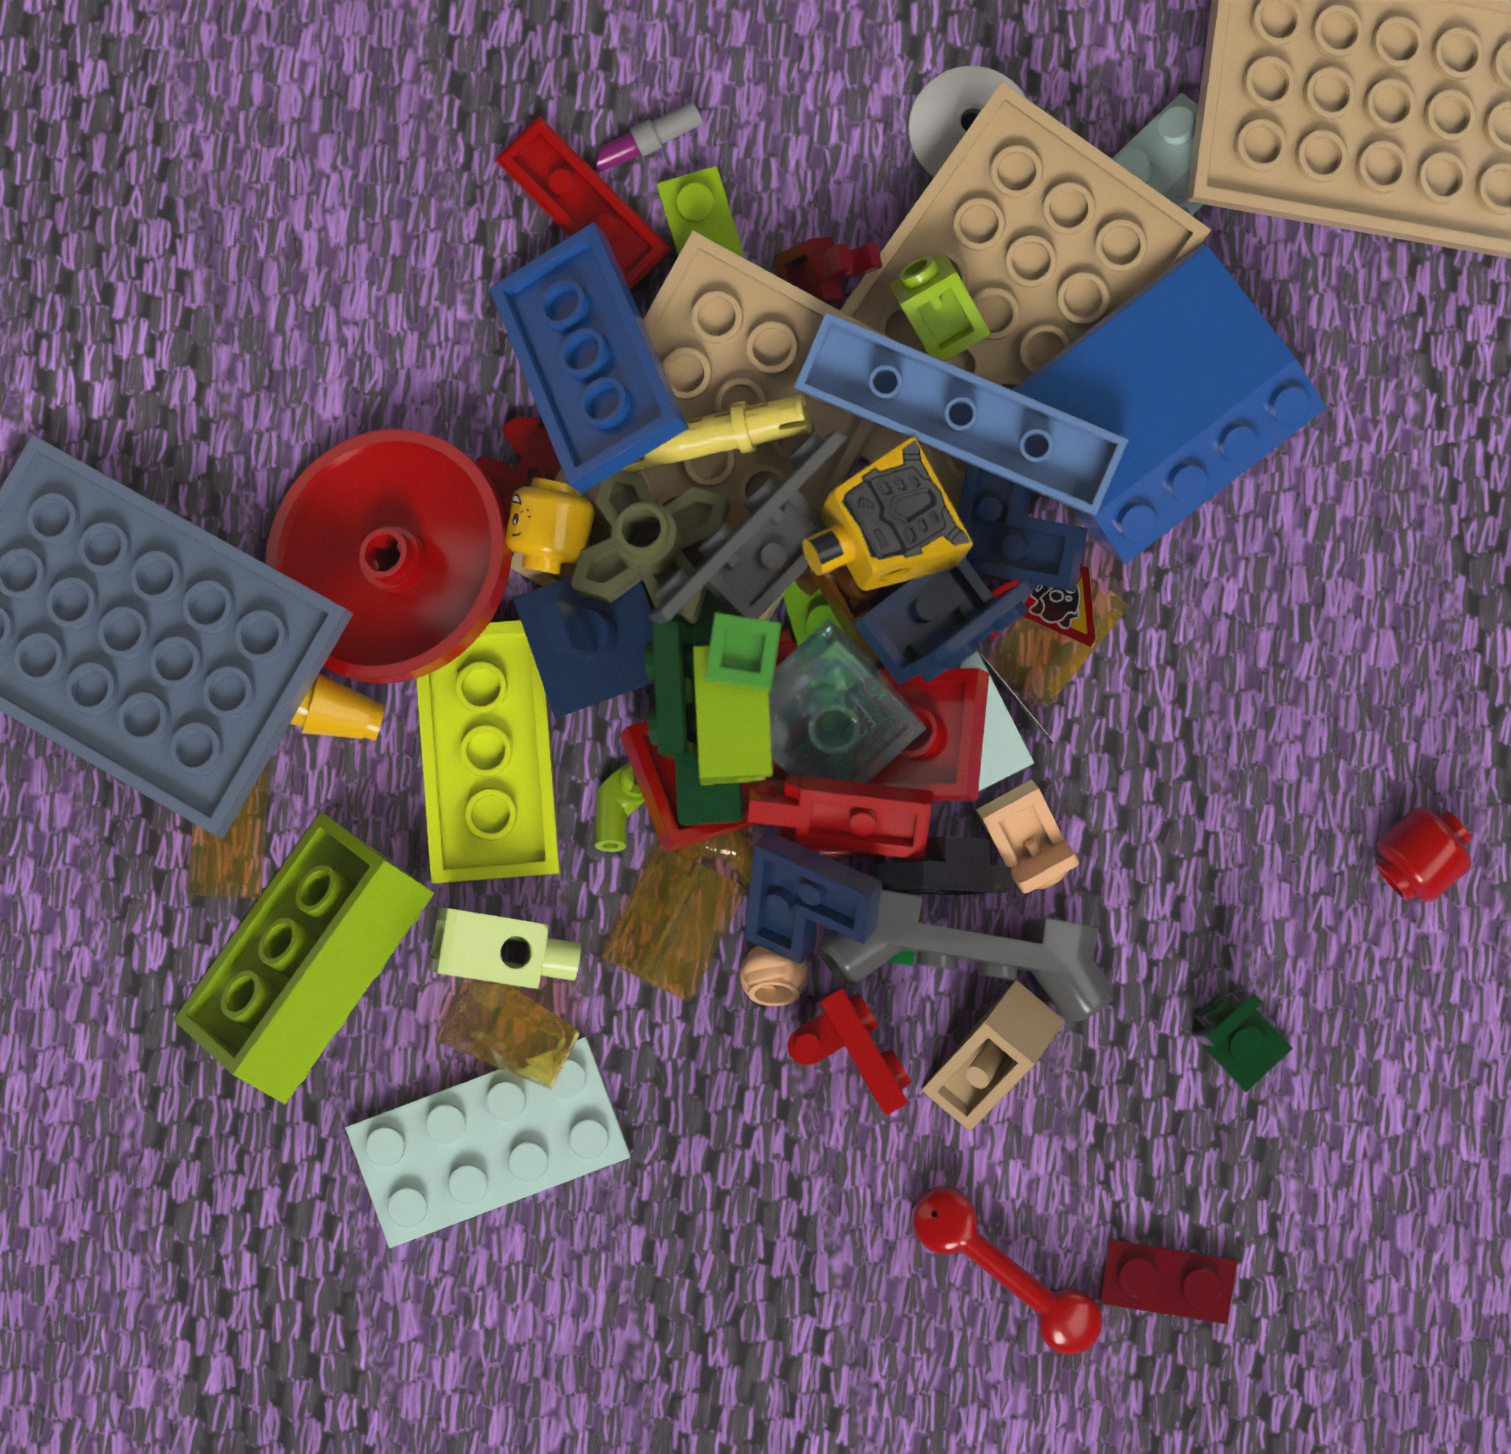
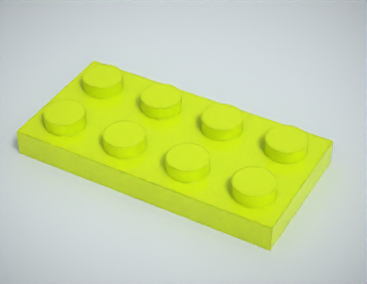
M521 620L491 622L476 641L460 656L444 667L416 679L431 884L561 874L547 695Z

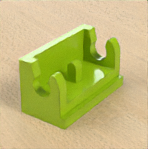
M710 646L693 647L700 785L765 781V777L772 776L768 691L705 682Z

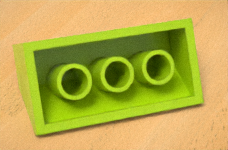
M320 812L173 1021L231 1074L286 1104L298 1086L306 1079L310 1069L336 1032L345 1024L350 1012L372 981L381 973L386 961L411 926L417 922L423 909L435 893L323 812Z

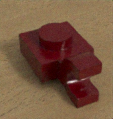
M832 237L811 238L774 255L779 278L829 305L844 299L841 285L842 279L868 274L883 268L878 243H867L849 250L848 244L833 246Z

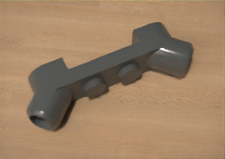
M881 890L876 929L864 944L833 930L820 940L819 953L824 963L840 982L856 985L900 951L918 953L916 965L955 970L956 960L978 963L979 976L1016 981L1018 970L1031 972L1063 1019L1079 1022L1091 1017L1110 1002L1113 992V986L1094 961L1099 929L1047 918L1028 920L1025 941L919 923L922 897Z

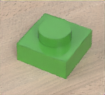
M715 613L705 682L771 692L781 623Z

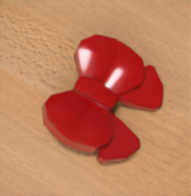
M517 417L503 425L505 437L513 449L523 458L517 463L515 469L484 455L476 459V463L486 472L498 489L508 516L512 496L518 488L524 486L531 487L533 477L555 480L562 468L545 427L539 428L541 422L537 417Z

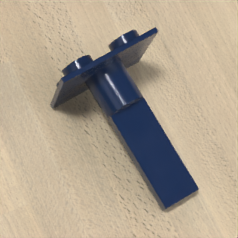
M573 576L513 598L555 719L655 683V681L649 680L645 669V645L647 642L653 641L652 623L654 622L648 617L652 612V608L642 581L612 603L579 596L571 586Z

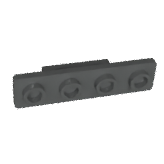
M838 428L822 439L813 432L804 439L787 457V460L794 467L778 484L771 477L767 478L742 503L749 513L739 524L732 529L726 522L723 523L701 544L698 551L705 558L688 575L682 568H679L655 591L653 596L660 604L648 617L659 625L669 621L705 585L734 616L758 619L809 567L803 552L802 541L827 529L821 514L798 489L844 443L847 437Z

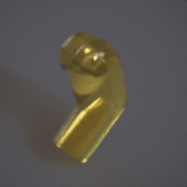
M743 829L677 849L683 858L692 862L704 856L725 858L744 886L751 882L754 844Z

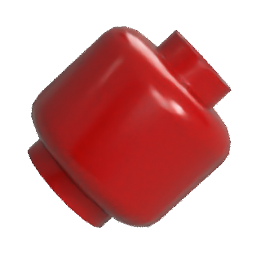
M1417 807L1379 838L1377 851L1380 859L1374 863V866L1404 901L1409 902L1415 897L1423 902H1432L1470 870L1471 858L1465 845L1472 840V837L1464 825L1448 810L1442 815L1437 816L1428 809Z

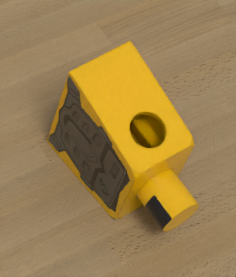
M915 437L906 440L834 489L820 510L821 518L827 529L802 541L805 558L815 574L820 576L846 564L857 586L865 591L950 570L961 563L973 546L969 535Z

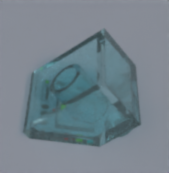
M830 618L774 670L771 692L768 691L771 756L790 776L802 778L803 775L868 783L926 729L922 720L876 664Z

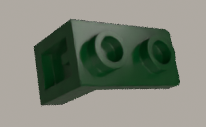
M1222 991L1197 1013L1195 1018L1202 1026L1192 1036L1244 1092H1247L1293 1048L1257 1010L1263 1002L1254 992H1237L1236 994L1230 992L1226 994Z

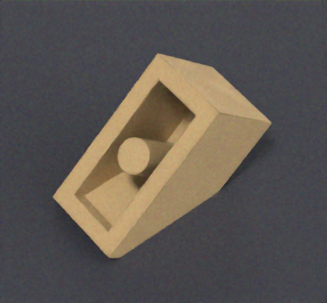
M1016 980L987 1010L921 1091L967 1130L971 1131L1036 1064L1065 1023V1020Z

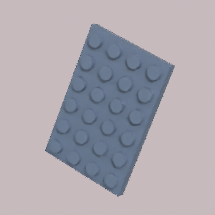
M32 434L0 488V711L202 829L224 839L353 613Z

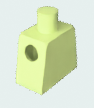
M439 907L428 970L438 974L538 989L541 976L575 981L580 962L581 943L547 938L548 924ZM507 939L527 942L524 964L502 961L501 947Z

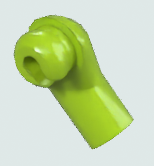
M630 761L614 772L598 788L595 822V847L598 850L618 852L626 848L627 818L645 802Z

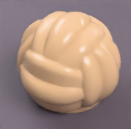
M756 946L749 951L747 957L742 962L740 968L742 988L752 1001L761 1005L784 1006L791 1004L799 998L808 983L807 959L805 958L799 964L762 946Z

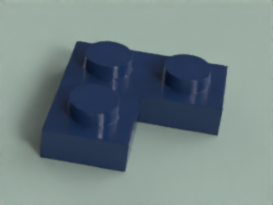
M967 463L957 515L973 543L965 558L976 573L1016 581H1023L1030 577L1036 585L1075 592L1088 528L1028 517L1032 490Z
M767 830L754 845L744 939L799 964L813 950L816 923L864 944L876 929L883 882Z

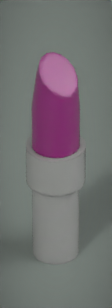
M694 101L653 121L648 119L630 128L631 132L599 147L596 151L594 171L601 172L613 168L641 154L645 157L663 148L662 144L703 125L704 122Z

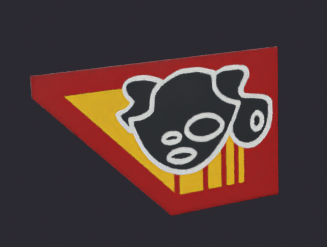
M1083 565L1080 566L1075 592L1036 585L1037 589L1030 594L1025 602L1029 610L1022 617L1092 648L1096 641L1089 568Z

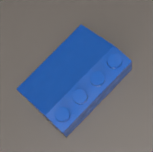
M1204 243L1195 247L1012 389V391L1128 439L1096 516L1094 517L1073 508L1085 528H1088L1089 534L1096 543L1124 564H1127L1327 408L1295 356L1209 246Z

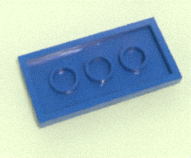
M594 222L489 288L567 482L578 493H584L689 429L605 232Z

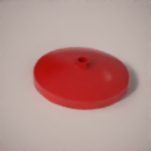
M386 429L372 431L345 440L329 449L314 460L295 480L284 496L273 520L267 542L265 564L353 613L323 667L343 677L361 682L378 684L405 682L430 674L456 659L476 641L493 618L504 595L511 569L512 551L506 544L508 514L501 495L491 478L474 460L452 444L434 435L414 430Z

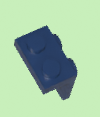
M964 557L957 567L950 570L908 580L853 622V625L899 686L918 675L922 677L925 683H928L945 670H952L981 648L979 643L994 632L999 633L1023 616L1029 609L1022 600L1037 589V587L1028 577L994 597Z

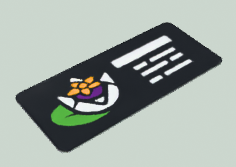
M980 654L984 665L1052 745L1054 743L1052 738L983 655Z

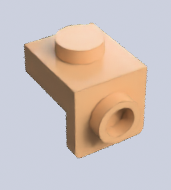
M1032 779L976 809L1004 867H1011V878L1023 893L1055 885L1065 876L1067 871L1079 864L1074 851L1064 840L1040 789Z

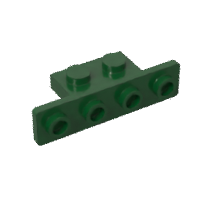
M708 588L699 619L696 623H688L672 618L660 625L652 623L653 641L646 643L644 651L646 673L650 681H655L656 706L649 707L647 716L649 738L652 745H658L659 755L675 761L678 822L685 826L741 822L744 818L742 783L700 785L693 647L710 646L715 613L733 615Z

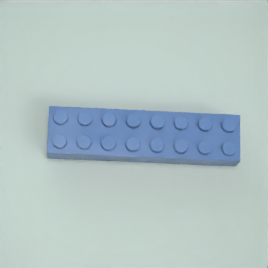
M827 312L794 386L796 391L907 438L915 437L917 442L1094 517L1099 510L1128 442V439Z

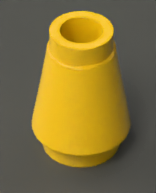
M319 673L290 724L302 727L301 734L357 739L366 738L376 741L386 704L376 702L374 699Z

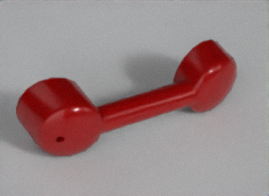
M936 1186L927 1189L917 1198L912 1207L911 1223L916 1237L925 1248L936 1254L945 1255L961 1251L1038 1313L1037 1326L1040 1336L1052 1350L1060 1354L1076 1355L1087 1351L1096 1343L1102 1331L1103 1319L1098 1305L1087 1293L1074 1288H1063L1052 1292L977 1232L978 1219L974 1207L959 1190L948 1186ZM932 1211H936L937 1215L932 1216Z

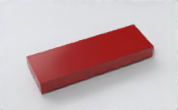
M540 116L495 158L496 164L569 237L593 222L604 231L630 292L672 253V249Z

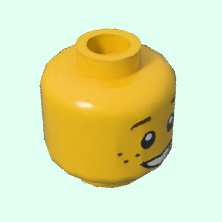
M533 477L531 487L524 486L518 488L512 496L507 521L506 544L511 551L524 554L521 567L559 575L562 562L577 563L580 551L588 548L595 508L592 502L583 498L582 494L578 493L569 484Z

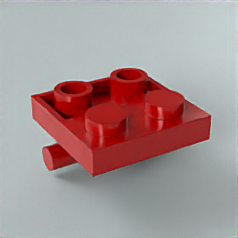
M838 988L818 1000L824 1013L798 1027L789 1036L787 1048L791 1058L801 1065H814L845 1047L885 1116L908 1104L909 1102L902 1090L911 1085L912 1082L893 1050L888 1049L880 1054L869 1033L879 1028V1025L861 994L856 993L848 998L844 990Z

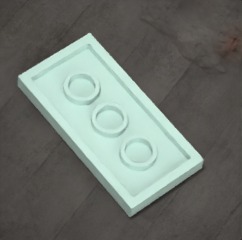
M587 1037L345 1127L389 1249L631 1158Z

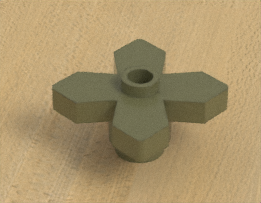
M623 470L618 471L600 483L595 500L598 509L612 526L611 538L580 551L571 586L579 596L612 603L644 580L656 608L660 602L653 596L655 591L679 568H682L689 575L694 568L685 555L697 551L701 544L718 527L727 522L731 506L726 496L691 487L663 507L655 503L643 475ZM656 540L651 545L644 547L648 541ZM704 585L672 619L696 623L699 619L707 587Z

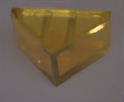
M464 983L436 1039L443 1045L552 1090L580 1033L577 1028L509 984Z

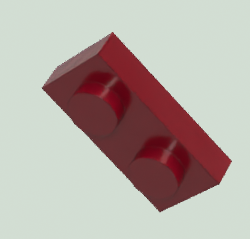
M1108 1238L1099 1303L1228 1325L1238 1260Z

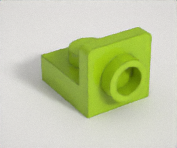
M945 253L939 254L934 258L932 256H925L914 260L901 270L899 278L889 285L929 356L945 362L992 335Z

